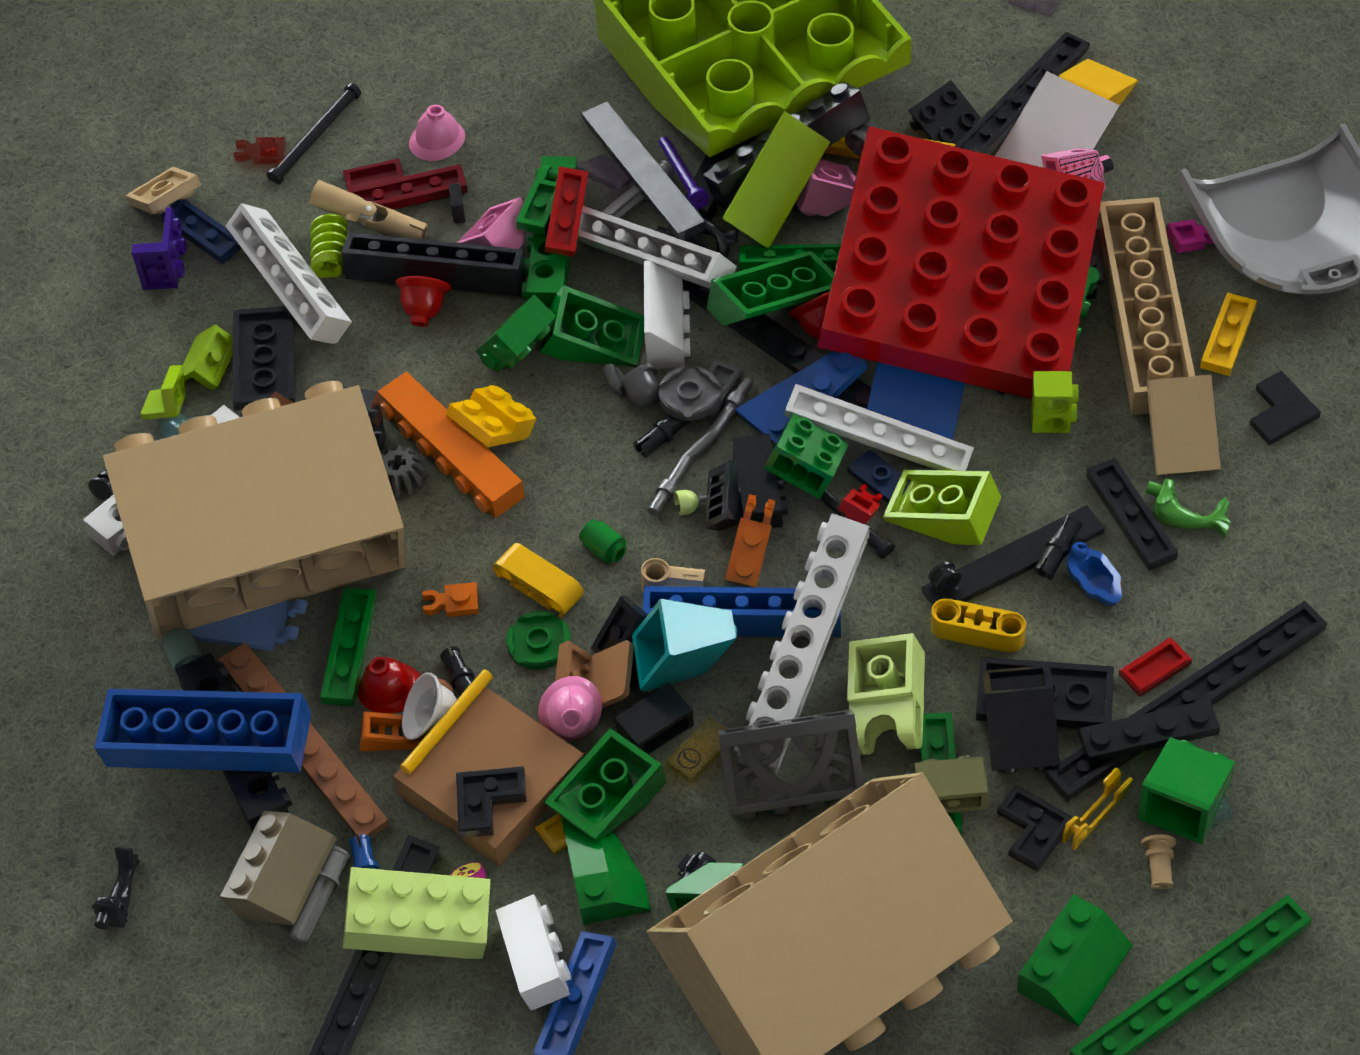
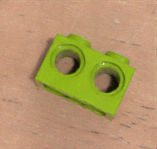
M1034 371L1031 404L1032 433H1070L1071 422L1077 421L1076 403H1078L1079 397L1078 384H1072V371Z

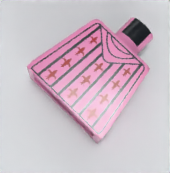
M1077 148L1041 155L1043 168L1105 182L1103 175L1112 172L1114 168L1113 161L1108 155L1099 157L1098 151L1093 149Z

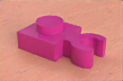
M1194 219L1167 224V237L1177 253L1204 249L1206 243H1214L1204 225H1197Z

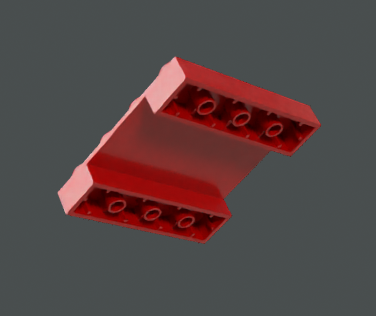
M868 126L817 347L838 353H849L851 356L1032 399L1034 371H1070L1105 182Z

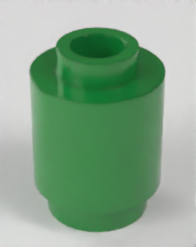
M592 519L580 531L579 539L582 541L583 547L605 564H610L612 561L616 563L624 557L627 551L626 539L605 522Z

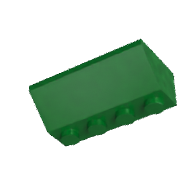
M812 251L793 255L712 279L706 309L723 326L812 300L830 292L834 272Z

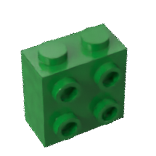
M533 295L475 352L480 356L482 363L486 367L497 372L505 366L510 370L533 349L532 347L550 332L552 328L548 324L556 316Z
M793 413L764 469L820 499L834 477L849 443L841 440L839 436L814 425L810 420L801 418Z

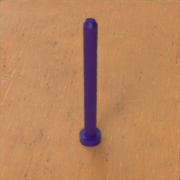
M661 137L658 143L688 191V201L695 209L704 208L709 202V194L704 188L698 187L668 137Z

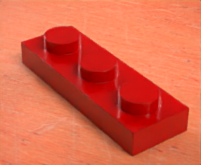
M559 166L544 252L574 257L588 171Z

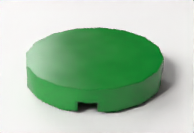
M534 611L522 615L513 627L512 625L509 627L506 636L509 656L518 665L527 669L538 670L556 665L559 645L566 641H571V634L565 621L563 620L562 622L555 614L547 611Z

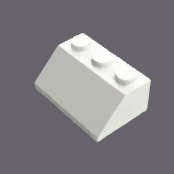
M644 261V334L647 363H653L656 369L685 367V357H690V338L684 339V333H690L689 315H684V309H690L689 291H683V283L680 277L651 261Z

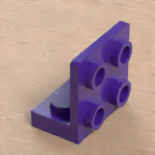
M166 207L162 242L132 244L131 253L143 290L178 288L179 278H184L185 267L183 260H181V255L187 254V243L185 237L181 238L180 236L181 221L180 218H175L172 207Z

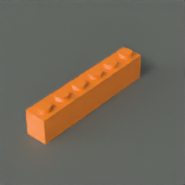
M407 371L378 390L382 416L388 421L393 419L397 423L400 433L406 439L412 437L416 441V446L421 454L425 457L430 455L443 475L450 474L454 478L457 488L463 494L469 492L474 497V502L481 512L486 513L488 511L493 517L497 518L525 498L522 480L481 441L445 414L447 409Z

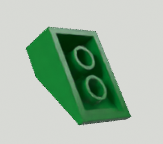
M563 285L550 303L549 310L556 317L548 324L552 329L543 338L540 352L563 361L637 367L644 334V315Z
M610 728L544 803L597 842L646 807L667 783L661 763Z

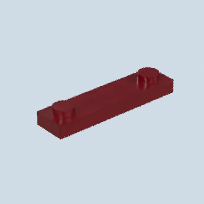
M461 164L347 189L348 192L358 195L365 201H371L392 210L450 197V184L460 183L462 194L468 193Z

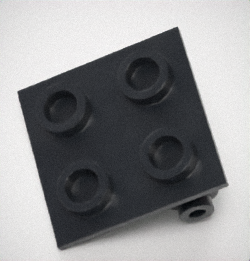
M952 80L908 110L912 115V121L909 123L912 130H924L931 140L957 144L981 119L980 115Z

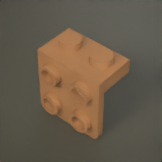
M626 640L594 655H590L571 641H566L559 645L555 682L568 676H579L589 680L598 689L602 700V708L621 701L628 696L630 690L634 644Z

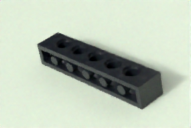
M212 653L175 668L180 685L184 691L237 692L235 686L229 689L226 683L230 680L229 674L223 662L216 663ZM222 770L252 832L263 811L289 813L288 807L293 804L286 788H278L276 781L280 780L277 772ZM260 791H265L263 794L255 795Z

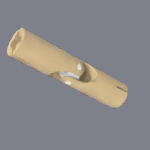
M321 180L317 181L310 196V205L332 214L341 215L347 220L359 222L361 225L386 236L424 239L428 231V224L377 203L365 201L356 194ZM377 213L382 214L385 219L376 222Z

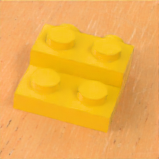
M494 385L474 389L470 400L450 403L445 413L487 447L525 440L530 436L537 419L529 408L515 402L508 392Z

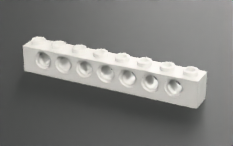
M833 513L828 523L822 522L817 535V541H820L817 552H810L806 562L805 570L809 571L805 582L799 581L793 599L797 601L794 611H787L782 624V630H785L781 642L776 640L770 654V660H773L770 672L764 671L758 685V690L762 691L758 702L752 701L748 709L746 720L750 721L749 725L799 718L869 539L868 525ZM833 548H839L845 552L842 557L837 559L831 558L827 553ZM824 577L833 581V584L828 588H820L815 583ZM810 607H816L822 613L817 618H808L804 615V612ZM798 637H805L810 641V644L805 648H796L792 642ZM786 667H793L798 670L797 676L792 679H786L780 673ZM775 697H781L787 702L781 709H773L768 703ZM791 738L784 739V746L780 756L772 764L765 767L775 776L780 768ZM770 743L761 744L760 751L766 754L757 757L758 760L761 761L772 754L773 746ZM735 746L734 751L738 752V763L748 766L738 746Z

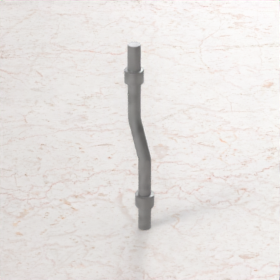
M749 377L742 378L735 391L730 392L723 402L724 408L711 428L681 456L668 478L662 480L656 489L657 495L647 509L650 515L658 516L666 502L673 499L674 492L678 491L677 485L690 465L721 435L736 412L735 409L745 403V396L753 385L752 379Z

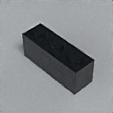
M770 434L732 438L733 458L740 489L743 516L749 494L755 495L756 505L750 520L763 523L765 505L768 499L776 502L770 525H772V528L783 527L782 516L788 515L786 496L780 497L779 490L784 489L783 479L764 469L775 446H771Z

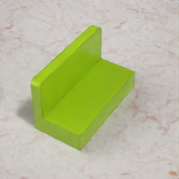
M216 324L198 334L182 365L185 382L193 378L207 389L214 390L218 388L233 355V336Z
M182 365L170 366L161 389L149 391L141 411L142 420L178 417L187 392Z

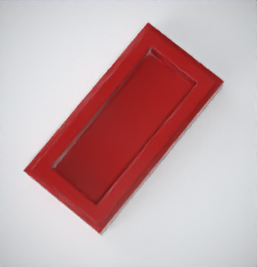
M1170 637L1120 669L1119 676L1141 697L1191 665L1192 659Z

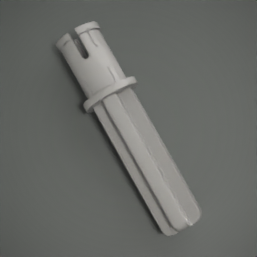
M665 160L660 162L659 166L668 177H673L675 171L671 164ZM634 185L602 212L621 219L641 203L645 197Z
M337 846L332 847L296 923L289 933L290 938L299 943L309 940L333 888H338L340 884V875L350 858V855L344 849Z

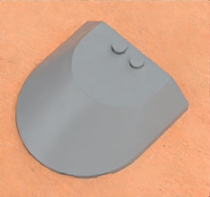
M1345 123L1338 125L1337 130L1332 135L1304 153L1225 177L1199 180L1192 178L1187 169L1180 170L1178 182L1215 246L1228 263L1246 277L1269 288L1296 294L1330 293L1360 282V148Z

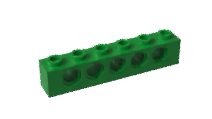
M542 156L541 165L552 166L554 170H558L559 166L578 170L577 157ZM540 168L535 169V178ZM547 230L546 235L537 233L528 235L527 251L531 255L530 258H525V276H528V281L522 282V298L529 300L535 295L549 309L550 303L562 286H567L570 256L544 252Z

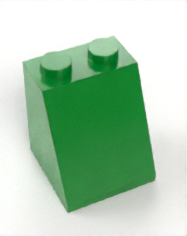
M1170 737L1142 784L1138 820L1203 845L1231 783L1235 761L1228 759L1221 753H1211L1198 748L1189 741Z

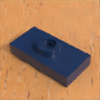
M870 449L847 468L850 475L862 484L867 485V488L876 495L878 493L882 494V499L888 504L902 474ZM908 479L907 484H906V486H905V489H904L902 495L904 494V492H905V490L907 489L909 483L911 482L910 479Z

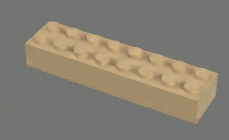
M1159 197L1101 202L1097 229L1099 231L1102 258L1131 414H1150L1147 380L1195 376Z

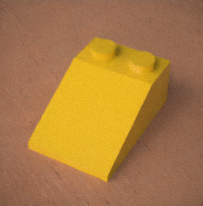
M1090 59L1082 61L1059 75L1060 78L1118 105H1121L1138 83L1137 79Z

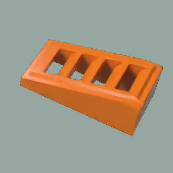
M364 711L361 722L359 751L415 749L427 734L415 740H409L405 736H398L399 727H402L403 715ZM372 728H378V734L371 733ZM385 728H392L391 735H385Z

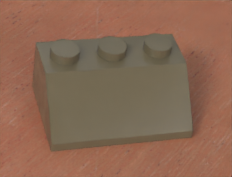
M263 811L220 898L239 918L295 925L337 838L333 834L291 813Z

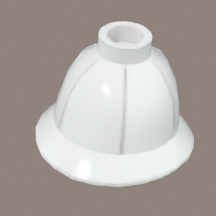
M426 672L415 681L408 694L403 711L402 730L404 736L409 740H415L424 734H428L457 700L452 691L441 685L437 676L433 673Z

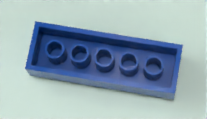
M108 689L94 748L106 767L301 773L312 712L302 693Z

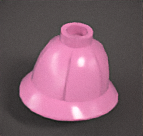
M431 105L418 120L417 127L410 136L409 148L416 157L422 160H442L450 157L461 148L465 141V131L441 105Z
M579 676L561 678L552 683L542 695L538 707L539 722L565 741L581 739L587 736L598 724L602 711L601 696L594 684Z

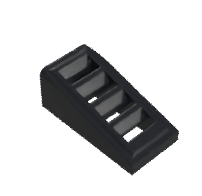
M728 461L708 471L706 529L726 530L739 524L740 518H743L735 461ZM724 474V479L720 480L719 476Z

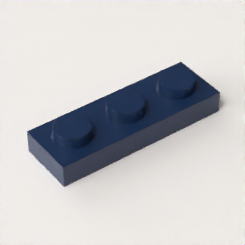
M178 200L170 206L173 208L175 218H180L181 235L220 263L224 264L242 249L227 228L187 200ZM165 212L161 213L163 223L165 220Z

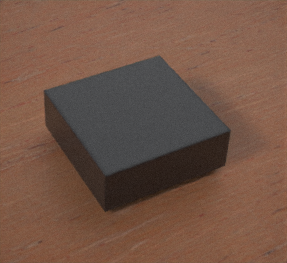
M460 183L450 184L449 193L453 221L455 224L465 223Z

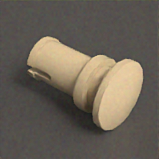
M1164 834L1151 835L1141 841V846L1149 849L1145 854L1146 859L1150 861L1152 889H1171L1174 886L1171 871V859L1174 857V852L1170 849L1176 845V839L1173 836Z

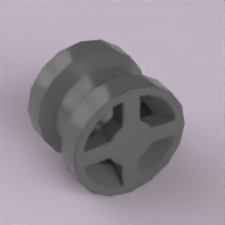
M870 120L845 136L847 146L858 156H861L868 126L878 128Z

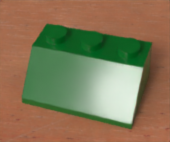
M1073 894L1020 971L1017 992L1079 1027L1133 944L1104 910Z

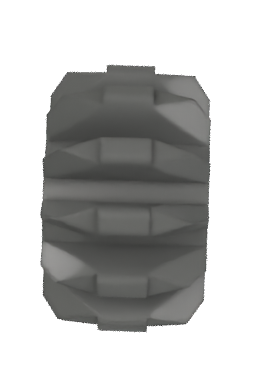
M400 445L394 451L386 447L385 455L381 456L392 491H394L398 499L403 491L412 496V487L421 489L422 480L426 476L423 458L420 454H415L412 447L404 451Z

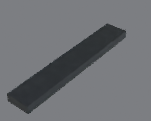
M1087 505L1068 514L1070 519L1073 516L1081 521L1083 525L1074 538L1070 549L1076 542L1085 543L1104 534L1105 527ZM1060 518L957 569L961 573L962 578L953 589L939 593L935 589V584L930 582L922 586V593L932 606L936 601L945 598L967 602L1035 568L1047 548L1045 545L1049 537L1054 536L1063 519Z

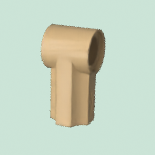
M659 558L646 560L641 567V591L643 594L644 586L704 587L705 570L669 566L666 561Z

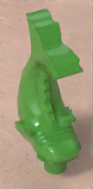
M1166 478L1162 485L1149 481L1145 493L1157 497L1152 513L1160 523L1184 529L1211 528L1218 531L1223 538L1226 537L1231 523L1225 517L1229 507L1227 497H1224L1218 503L1217 508L1211 515L1201 516L1187 510L1178 503V499L1175 497L1174 480Z

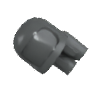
M653 363L641 365L626 375L619 368H615L614 364H608L602 368L608 385L615 395L623 397L626 393L633 405L643 408L650 407L659 400L660 388L655 377L657 370Z

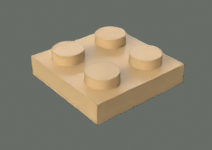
M171 167L125 196L130 206L151 214H161L165 212L166 207H170L169 204L178 199L182 200L191 196L194 193V189L201 186V183L196 174Z

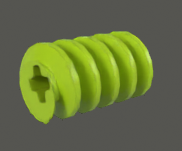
M329 213L320 215L311 223L310 268L317 277L329 278L342 275L344 267L341 251L348 235V222L341 215Z

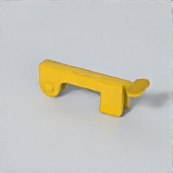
M1114 768L1103 780L1105 788L1101 797L1081 818L1074 816L1071 820L1067 821L1063 831L1062 842L1066 843L1075 833L1072 842V849L1075 850L1129 792L1130 783L1133 779L1129 777L1114 793V800L1091 825L1084 823L1120 785L1121 772L1118 768Z

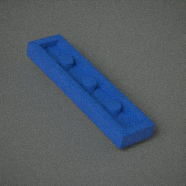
M581 931L567 966L571 975V979L566 981L570 995L553 1002L533 1055H574L617 944L613 936Z

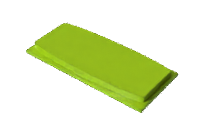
M784 111L722 219L769 249L830 141Z

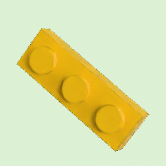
M1227 292L1201 359V369L1227 376L1231 375L1256 309L1257 300Z

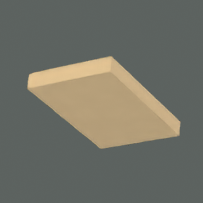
M1212 375L1147 380L1156 475L1220 470Z

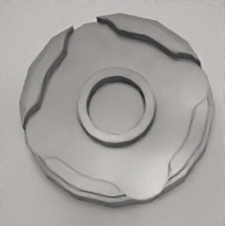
M687 366L679 367L668 372L659 385L661 407L667 414L680 420H698L710 415L718 407L721 398L719 381L713 373L701 367H695V369H687Z

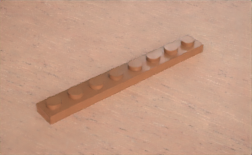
M246 642L218 659L219 663L223 662L229 677L241 692L286 693ZM310 723L302 769L360 841L359 835L361 834L368 835L371 838L390 825L388 819Z

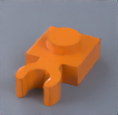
M477 582L444 585L445 593H438L435 590L422 592L423 601H435L432 605L423 606L424 615H435L440 610H446L447 617L479 614Z

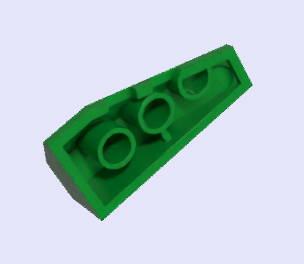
M561 817L583 925L651 911L644 878L615 832L612 830L596 842Z

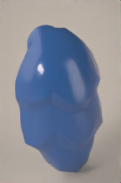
M1083 542L1074 543L1071 547V552L1067 554L1066 561L1071 579L1079 584L1087 597L1094 598L1107 606H1115L1122 598L1120 574L1103 553L1088 548V545Z

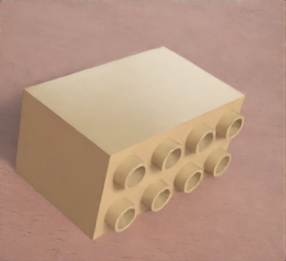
M339 381L322 382L312 386L305 392L306 400L281 406L276 398L260 399L246 405L242 409L243 417L218 424L214 416H198L183 422L178 427V435L154 441L153 436L148 433L132 434L118 440L114 444L115 452L103 455L156 640L164 638L169 631L175 628L193 629L284 601L290 602L405 568L404 526L359 385L344 389Z
M921 772L870 780L646 932L721 1055H824L842 1041L849 1051H853L875 1040L886 1029L879 1015L899 1001L902 1002L906 1010H912L933 999L943 990V985L937 975L956 961L959 962L963 970H967L991 958L1000 949L993 935L1012 923L1013 920L924 773Z

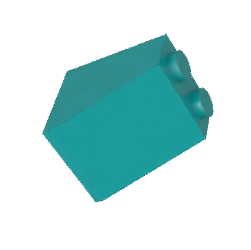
M660 599L632 634L640 690L649 691L663 687L668 683L673 684L707 673L736 640L737 627L734 625L732 611Z

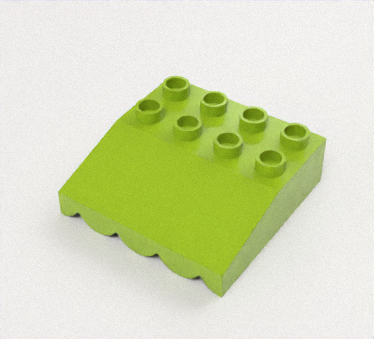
M594 0L598 38L650 104L709 157L774 128L784 111L790 115L796 114L805 108L810 101L825 95L837 84L846 82L855 88H859L911 64V37L878 0Z

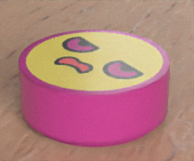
M471 862L458 867L450 876L486 878V873L482 863Z

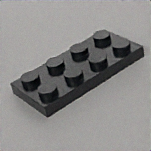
M286 306L233 310L234 410H242L246 405L254 401L269 398L275 391L295 403V318Z
M980 657L976 708L977 721H987L982 671L1050 665L1058 727L1083 728L1112 721L1114 666Z

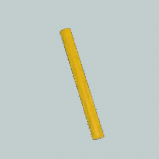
M483 669L400 765V768L406 774L410 775L493 679V675L488 670Z

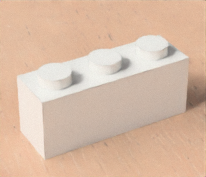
M533 894L497 909L496 914L520 995L529 1009L532 1011L569 996L570 993L566 981L571 979V975L564 959L559 960L558 953L563 950L556 932L551 933L549 926L554 924V920L547 904L541 906Z

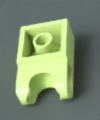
M913 633L849 642L847 701L849 702V710H852L855 714L860 756L872 754L877 738L883 732L891 729L897 730V736L906 746V750L920 749L922 747L925 652Z

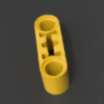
M514 543L492 566L497 577L503 576L511 582V586L548 610L552 608L560 613L559 617H563L584 595V589L576 579L519 543Z
M947 598L936 601L931 609V630L940 639L1008 653L1019 651L1025 644L1026 621L1017 612Z

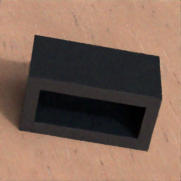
M668 683L661 688L653 689L644 699L633 706L629 705L623 708L615 716L616 731L649 755L694 726L693 710L674 687Z

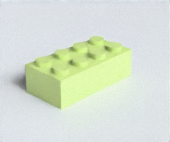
M351 867L347 892L343 948L483 959L487 944L490 879Z

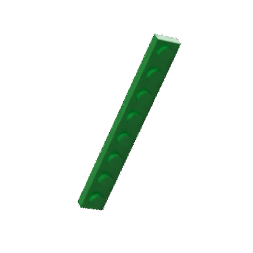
M1287 894L1070 1049L1069 1055H1132L1311 926L1312 919Z

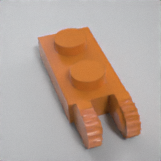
M749 494L744 516L740 518L725 577L726 582L746 587H757L772 528L770 522L776 501L768 499L764 509L763 523L752 521L750 519L752 511L755 509L756 496Z

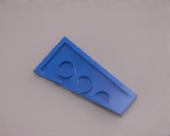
M833 351L736 408V414L759 434H770L771 444L776 446L790 420V417L784 416L795 384L837 398L868 369L867 363L862 358L851 356L849 353Z

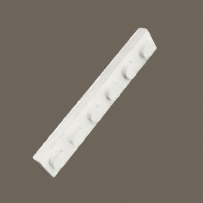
M795 384L784 416L790 418L794 413L801 418L810 420L814 425L823 430L935 470L966 471L974 447Z

